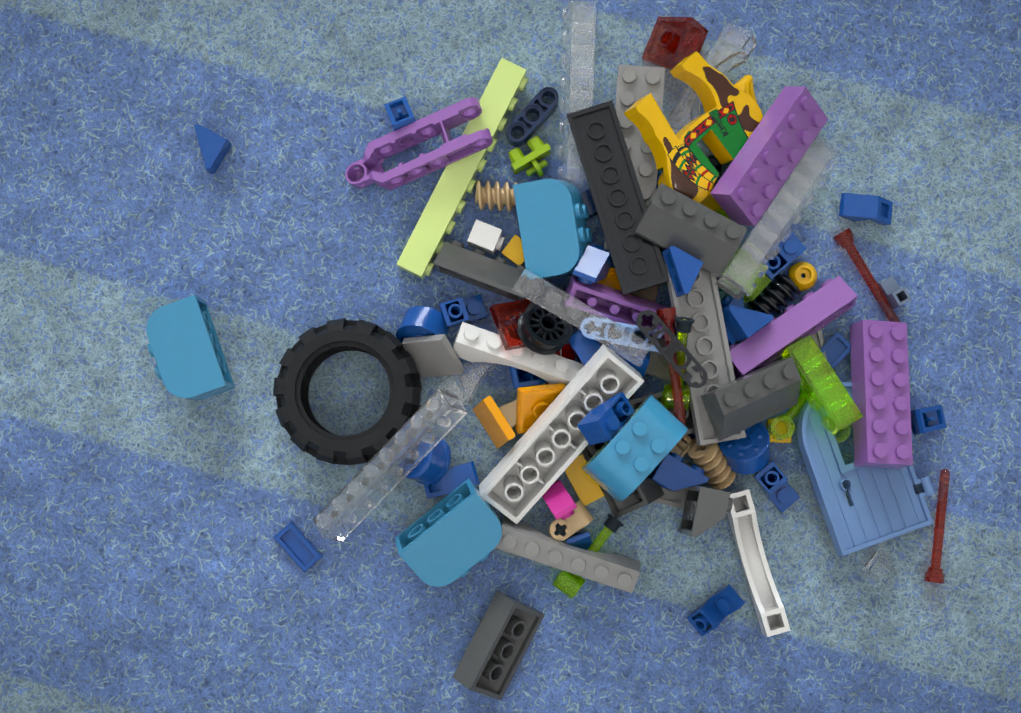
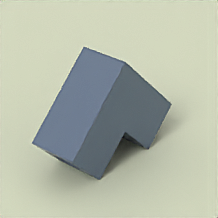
M893 276L877 284L891 310L912 299L905 286L900 288Z

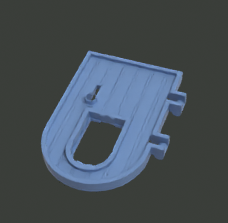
M852 382L835 383L815 392L804 404L797 423L798 445L837 556H844L933 524L924 498L925 496L935 494L929 476L917 479L913 465L899 469L856 467L854 462L845 465L831 427L830 416L836 406H843L844 404L853 409ZM911 429V432H912V440H913V439H915V437H914L913 431H912V429ZM921 483L924 491L915 494L913 485ZM845 491L847 492L851 506H849Z

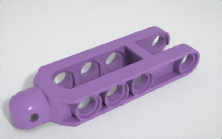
M474 97L464 99L369 142L363 159L352 163L346 169V180L355 188H364L375 183L377 186L391 191L486 149L493 143L488 128L469 135L464 134L455 139H452L450 129L473 120L482 113L479 100ZM441 134L444 144L440 145V148L427 154H419L420 157L404 164L401 162L398 164V167L384 172L382 164L386 158Z

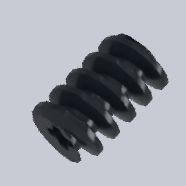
M778 274L775 276V281L768 283V288L764 287L761 289L762 294L757 293L754 296L755 301L750 300L747 304L750 310L772 315L771 311L779 314L778 305L787 307L784 299L787 298L793 301L794 297L791 293L794 292L799 295L801 291L791 278L785 274Z

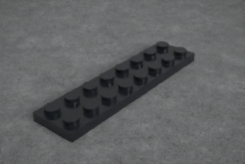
M611 100L567 114L568 123L623 296L667 283L669 277L659 246L634 233L646 209V204L613 101Z

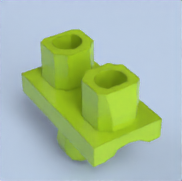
M535 136L527 141V145L531 150V153L524 156L519 147L508 153L512 163L511 169L515 175L532 166L525 170L528 177L534 173L539 178L544 176L542 168L546 167L548 163L545 159L539 163L537 162L550 155L551 148L548 143L544 144L538 136Z

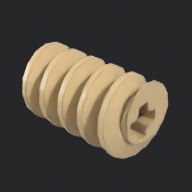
M477 180L475 206L478 203L480 210H483L485 205L488 204L489 210H493L495 204H497L498 210L502 211L504 205H506L507 210L511 212L513 206H516L513 187L510 189L508 182H505L503 188H500L499 181L495 182L493 188H491L489 181H486L485 186L482 187L480 180Z
M695 442L689 448L688 455L692 458L695 465L705 471L703 475L709 478L707 483L711 485V489L722 490L732 484L736 473L727 465V460L717 443L697 446V442Z

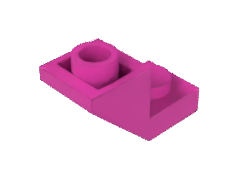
M559 479L542 496L556 520L559 518L565 520L575 513L573 510L577 506Z

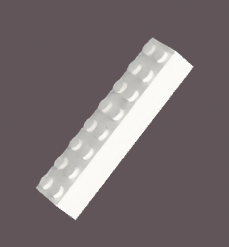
M603 344L479 485L481 496L514 523L518 524L589 444L577 426L590 410L620 392H623L626 398L629 399L644 382L641 374L608 346Z

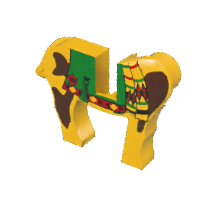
M696 51L685 57L670 73L673 77L688 84L696 92L703 105L704 114L693 119L676 135L651 93L636 101L624 114L639 129L644 142L648 145L654 156L657 170L663 167V172L658 179V187L662 183L700 203L708 196L719 173L696 143L702 139L721 165L732 161L760 123L763 115L757 104L753 77L751 75H744L733 85L724 74L710 66Z

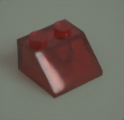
M658 16L642 59L672 70L685 57L696 51L700 54L708 30L693 17Z

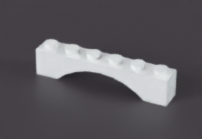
M464 322L461 323L452 347L456 355L461 359L470 362L497 363L515 367L534 374L550 384L564 383L567 386L584 367L582 363L556 354L542 355L535 353L522 342Z
M742 489L731 492L730 498H733L731 512H727L761 632L766 637L791 631L784 606L766 559L750 490Z

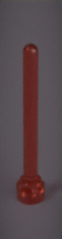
M848 228L834 236L833 239L836 244L845 248L889 322H900L853 244L854 234L851 229Z
M676 307L656 310L658 317L674 334L673 323H675V318L677 317ZM664 333L666 346H668L671 338L667 333ZM677 352L673 355V362L678 365ZM669 364L675 416L685 424L686 416L680 375Z
M948 469L940 471L931 567H928V572H925L924 581L944 584L945 574H942L943 569L940 568L950 471Z

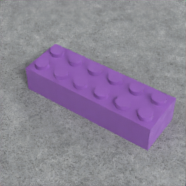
M787 86L783 88L710 193L729 218L739 225L756 226L828 120L806 86Z
M861 320L850 326L854 465L856 467L895 469L913 465L907 323Z

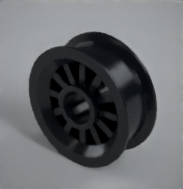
M539 299L531 302L525 309V312L520 315L517 321V332L523 344L531 351L542 355H551L560 351L571 338L573 322L568 312L561 305L551 300Z

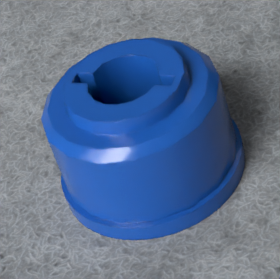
M414 306L405 312L401 325L397 329L396 338L403 342L404 338L441 334H445L447 337L450 327H446L443 315L437 309L429 306Z
M761 423L746 428L745 438L719 442L720 450L727 460V465L731 467L733 472L743 475L754 474L762 470L769 463L771 457L769 447L770 436L766 427Z
M412 432L407 435L400 443L396 453V465L401 475L424 485H432L440 481L446 474L451 460V452L447 442L441 437L423 432Z

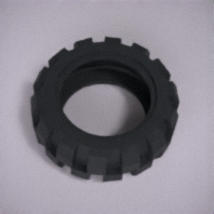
M345 318L327 321V324L318 328L312 327L300 335V340L291 349L288 348L279 362L281 368L278 378H274L273 396H276L278 408L275 411L281 427H284L290 435V440L303 452L309 453L316 457L317 460L339 465L370 463L385 457V454L397 448L408 435L414 422L417 421L421 408L420 398L422 391L420 373L417 370L413 357L408 351H405L403 343L391 332L382 329L377 324L361 319L359 321L346 320ZM344 351H360L374 356L383 365L390 383L389 403L379 421L368 430L356 435L339 436L326 430L314 417L308 399L309 384L318 366L330 356Z

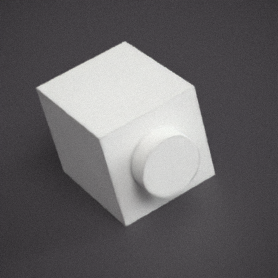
M476 219L467 242L470 246L494 255L496 250H501L505 238L502 237V229Z

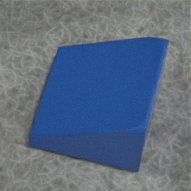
M587 531L566 539L568 545L585 550L593 548L590 534Z

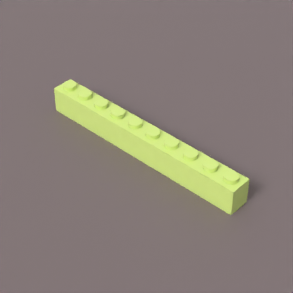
M501 58L479 101L482 113L477 118L468 122L462 134L469 135L488 128L493 143L486 149L446 166L396 264L398 268L422 280L425 275L430 276L434 269L433 259L436 254L438 255L443 246L446 234L450 235L456 225V222L453 221L456 214H461L466 205L464 198L467 192L470 194L473 192L477 182L474 179L478 172H483L487 164L485 157L488 151L493 152L498 140L495 137L498 131L503 132L508 122V119L505 117L509 111H514L518 102L516 96L519 90L523 92L529 79L526 78V69L504 58Z

